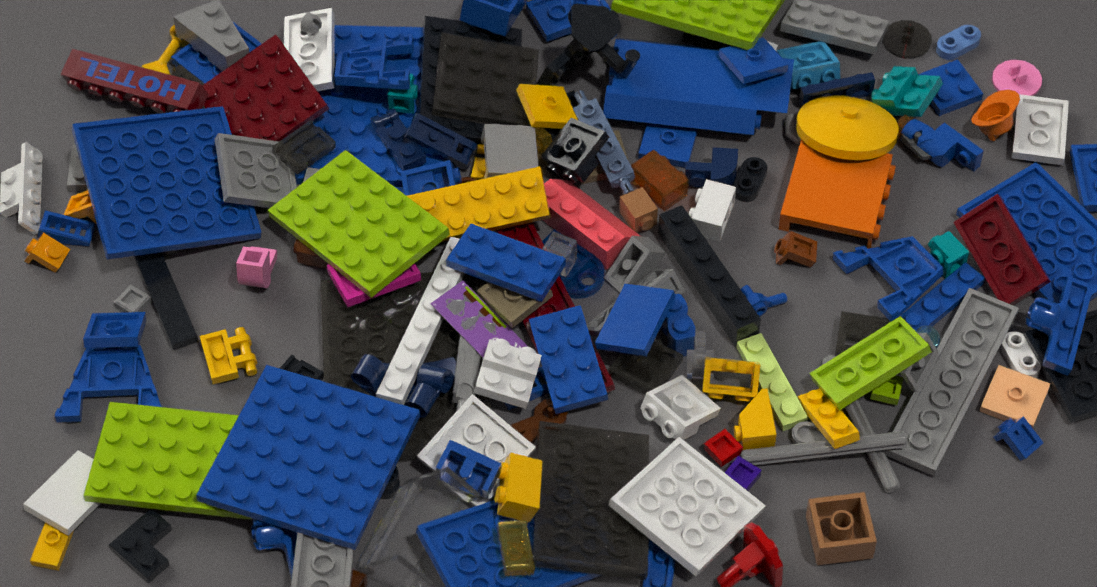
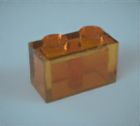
M652 150L631 165L636 177L631 182L638 188L643 187L651 200L663 211L668 210L688 196L687 176L682 171H678L673 167L665 156H661L655 150Z

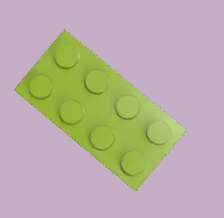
M899 316L809 374L812 381L840 411L932 351L929 344Z

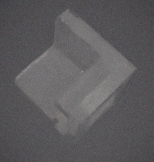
M553 231L542 250L566 258V265L561 272V276L567 277L577 260V240Z

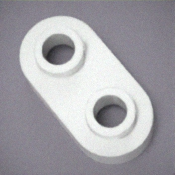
M1008 332L1000 349L1010 368L1037 378L1041 365L1026 338L1020 332Z

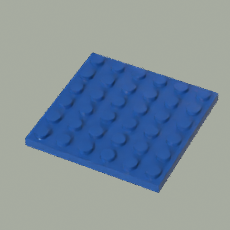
M223 106L72 124L75 145L107 260L261 238L262 232L254 206L224 202L215 137L218 133L232 134Z
M266 365L197 492V501L356 550L418 422L420 410Z

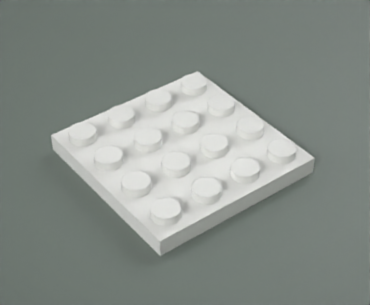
M680 437L616 493L608 504L695 576L699 575L744 531V526L753 522L766 506Z

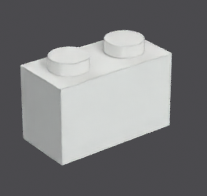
M706 179L703 189H698L695 197L697 205L695 208L690 209L689 216L705 238L718 242L721 241L735 204L736 187Z

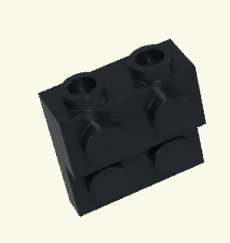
M570 118L541 155V158L547 164L546 169L551 174L559 176L562 173L573 184L577 180L584 183L599 164L595 158L596 154L610 137L601 129Z

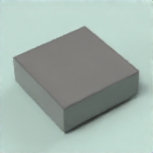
M130 284L113 303L115 308L122 312H143L152 303L151 296Z

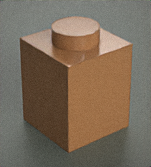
M643 187L620 196L619 213L632 230L638 233L643 230H649L654 225H657L658 208Z

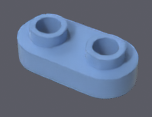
M973 25L960 26L938 39L936 53L942 59L954 60L979 45L981 32Z

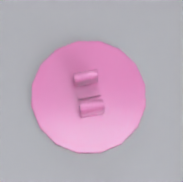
M1008 60L995 68L992 82L997 91L1009 89L1021 95L1034 96L1041 88L1042 77L1039 70L1032 64L1021 60Z

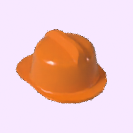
M1008 89L988 96L971 119L972 124L979 126L981 132L988 136L990 141H995L1000 135L1011 130L1013 126V112L1020 101L1019 94L1014 90Z

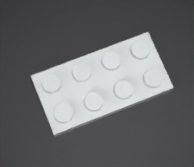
M328 8L310 12L317 15L322 21V27L315 34L306 33L301 30V21L306 13L285 17L284 46L317 91L333 89L335 14L333 9Z

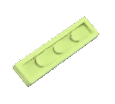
M762 333L737 341L736 348L743 361L760 362L758 388L759 390L768 389L772 414L782 432L793 428L799 422H807L808 416Z

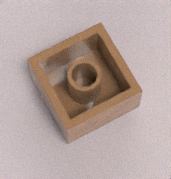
M865 492L808 499L806 520L817 565L873 559L877 540Z

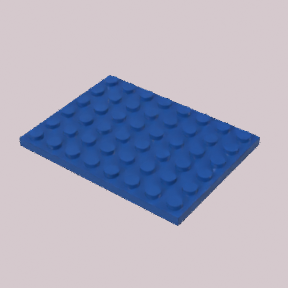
M335 25L334 75L338 52L364 45H369L371 49L382 46L384 40L392 39L394 43L404 40V35L413 34V53L388 55L386 72L409 69L410 74H413L415 78L414 85H418L417 98L414 100V114L397 112L400 120L408 130L414 115L419 113L423 27ZM334 78L333 89L317 91L329 107V110L294 134L292 161L296 184L301 185L303 183L307 167L321 169L343 151L347 150L391 185L403 187L400 173L402 169L382 142L370 121L371 117L376 115L382 116L389 110V89L336 85ZM389 123V124L384 125V126H385V128H389V127H391L392 125H391V123ZM419 145L426 156V163L415 168L443 162L445 158Z

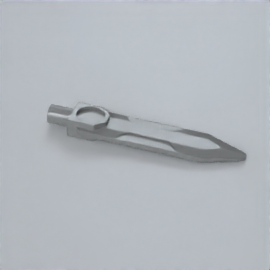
M461 335L459 338L452 402L458 403L457 410L472 394L476 396L473 392L479 375L481 355Z

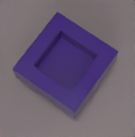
M738 456L725 471V474L749 491L760 478L762 470Z

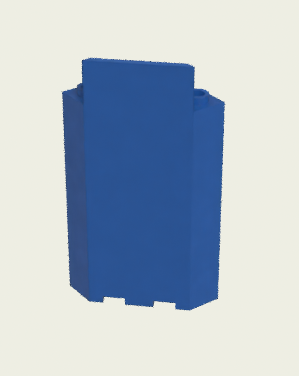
M623 38L615 39L614 50L624 60H626L625 53L631 49L637 50L640 53V59L627 77H621L610 66L609 85L606 87L603 111L606 118L754 135L755 129L760 130L762 114H757V110L779 113L788 112L794 59L783 58L788 64V72L743 84L719 57L720 49Z

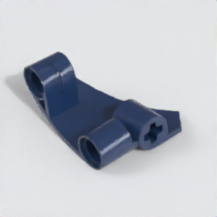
M365 354L351 374V379L367 393L376 397L378 388L390 364L382 363L375 356ZM454 357L423 363L420 367L416 380L404 403L405 406L420 410V418H425L440 393H447L454 383L456 369Z

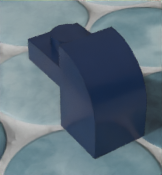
M713 147L712 163L686 162L684 185L704 187L707 179L733 186L737 174L738 149Z

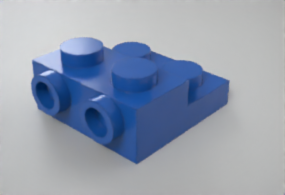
M451 160L400 172L406 196L458 185L457 183L462 182L460 170L458 167L454 168Z

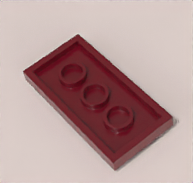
M999 194L994 195L953 222L998 300L1015 305L1051 282Z

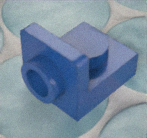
M1024 416L1014 421L1012 418L1004 421L998 426L1000 431L993 437L996 442L1004 439L1020 461L1026 459L1044 443Z

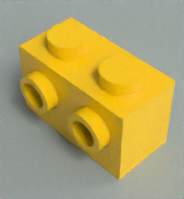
M510 452L506 460L500 462L501 465L496 476L497 479H500L495 493V502L498 503L497 515L530 522L540 506L542 460Z

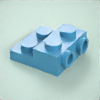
M819 41L777 50V53L782 58L794 59L791 81L792 89H801V87L810 84L840 79V61L825 42Z

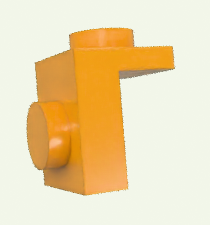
M43 232L38 240L33 238L28 244L25 252L29 254L24 261L29 264L34 259L56 273L70 249Z

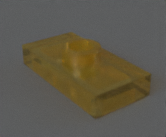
M527 521L498 522L497 531L505 576L534 575L535 566Z

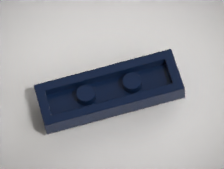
M870 72L801 87L799 97L800 108L813 99L825 96H850L856 98L871 96L874 90L875 77Z

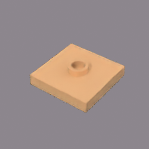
M998 365L982 402L980 412L1004 421L1012 418L1014 421L1024 416L1033 428L1050 388V383Z

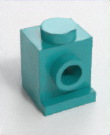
M410 74V89H389V110L394 108L397 112L414 114V100L417 98L418 85H414L415 78L413 74Z
M950 231L941 236L937 235L929 241L930 254L943 267L942 276L945 279L965 262L967 263L969 251Z

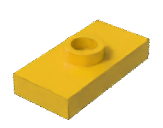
M45 522L30 559L31 565L59 571L74 531L68 536Z

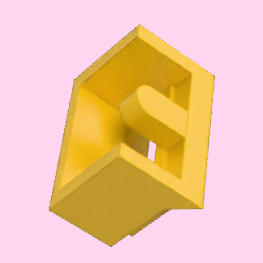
M705 357L702 392H706L709 398L723 399L724 394L735 395L734 400L751 401V397H755L758 394L760 362ZM711 371L751 374L750 387L711 384Z

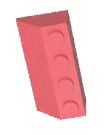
M549 179L544 183L551 218L544 219L543 221L606 271L613 265L631 236H640L568 180Z

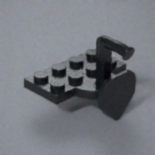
M574 4L568 13L573 40L557 58L546 66L536 85L557 86L564 74L568 77L577 68L576 64L580 60L585 62L593 52H597L621 77H627L640 59V53L634 49L628 50L625 53L626 60H624L608 44L621 29L618 19L619 15L613 9L610 11L604 6Z

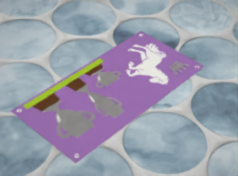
M461 281L430 303L483 358L489 339L494 341L496 339H505L509 342L510 346L520 349L528 347L464 281Z

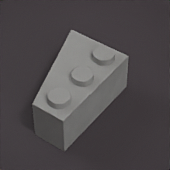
M219 0L211 1L173 16L177 37L181 40L185 39L192 45L195 51H200L207 56L208 61L221 71H224L249 53V47Z

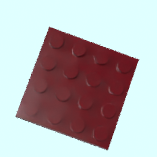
M276 34L202 85L208 92L204 107L223 106L231 134L236 136L283 142L329 110L325 101Z

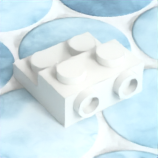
M489 339L473 393L526 409L542 355L536 354L535 350L531 347H522L520 349L510 346L509 342L505 339H496L495 341Z
M683 375L647 392L640 407L645 419L655 421L662 428V432L666 437H673L675 440L678 437L685 440L696 434L699 426L717 417L721 409Z

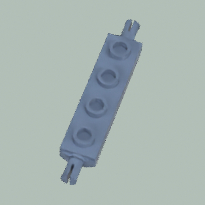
M579 90L580 96L578 92L574 94L579 105L573 108L578 121L601 129L610 137L596 154V157L611 187H621L624 195L634 191L630 184L636 178L634 171L597 99L588 101L584 91Z

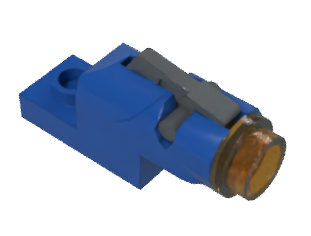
M904 115L898 120V137L921 160L929 159L934 164L943 167L955 158L961 165L966 166L973 172L980 167L984 150L945 122L934 131L932 127L913 116Z

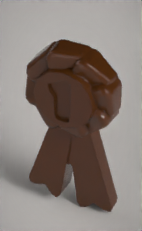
M545 399L535 407L534 416L510 426L530 443L534 444L543 430H558L567 422L568 411L555 414L552 400Z

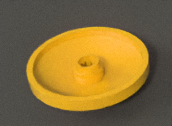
M825 96L813 99L800 108L796 121L797 133L804 143L825 155L847 160H867L887 154L894 148L899 131L895 118L887 110L870 101L850 96Z

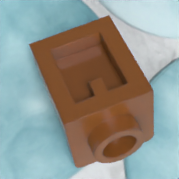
M789 231L775 245L776 264L782 265L787 259H791L812 267L816 263L817 241Z

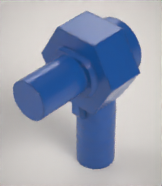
M749 285L741 288V291L759 317L767 311L768 307L787 302L785 293L766 297L761 293H754Z

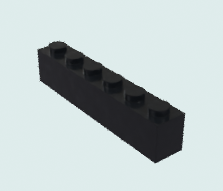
M680 205L659 214L658 234L734 346L736 347L737 341L759 334L761 318L685 208Z

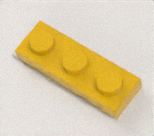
M820 388L797 396L809 419L834 449L860 440L858 429L841 410H838Z

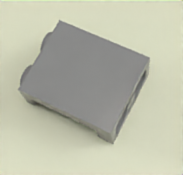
M484 124L481 136V143L484 144L486 167L484 179L538 167L535 127Z

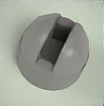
M308 12L301 21V30L306 33L315 34L322 27V21L317 15Z

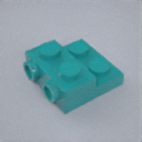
M894 66L890 72L884 74L882 85L879 89L873 90L871 99L873 103L881 106L891 115L922 117L943 85L940 76L918 75L915 67Z

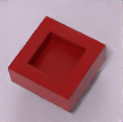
M723 429L704 442L703 449L720 467H723L741 454L743 446L726 429Z

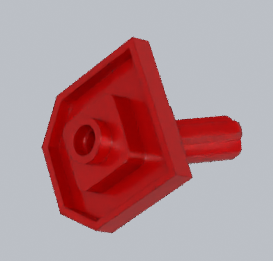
M752 522L744 526L743 547L745 549L733 558L736 562L717 577L718 584L721 587H733L747 575L752 578L762 572L773 587L782 586L783 564L778 555L779 551L776 544L766 536L760 526Z

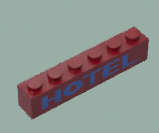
M72 49L60 74L67 81V86L74 90L80 91L85 89L99 97L103 94L117 102L125 100L138 108L147 106L160 114L202 109L208 97V92L199 82Z

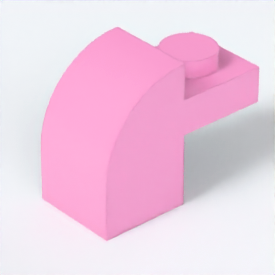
M243 246L236 262L238 283L240 285L268 288L271 283V272L277 260V250Z

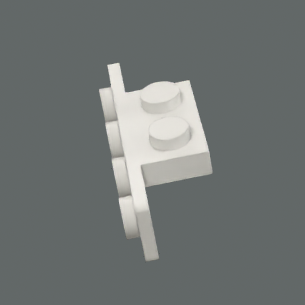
M25 142L21 146V163L1 173L0 214L7 218L19 212V225L36 235L38 234L41 220L43 155L37 148Z

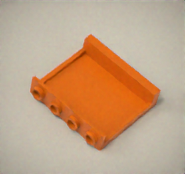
M801 139L780 213L779 230L789 232L792 222L868 239L867 249L871 248L873 239L878 240L881 225L877 224L878 219L883 220L886 205L882 204V201L889 198L891 185H888L887 181H893L896 166L891 165L893 154L887 153L883 156L867 160L840 159L814 150Z

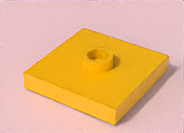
M519 84L516 89L531 127L563 129L570 118L578 120L564 87Z

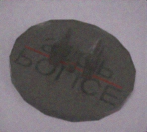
M900 20L888 26V30L883 38V44L887 51L894 56L903 59H914L928 52L932 44V38L928 29L922 24L912 20Z

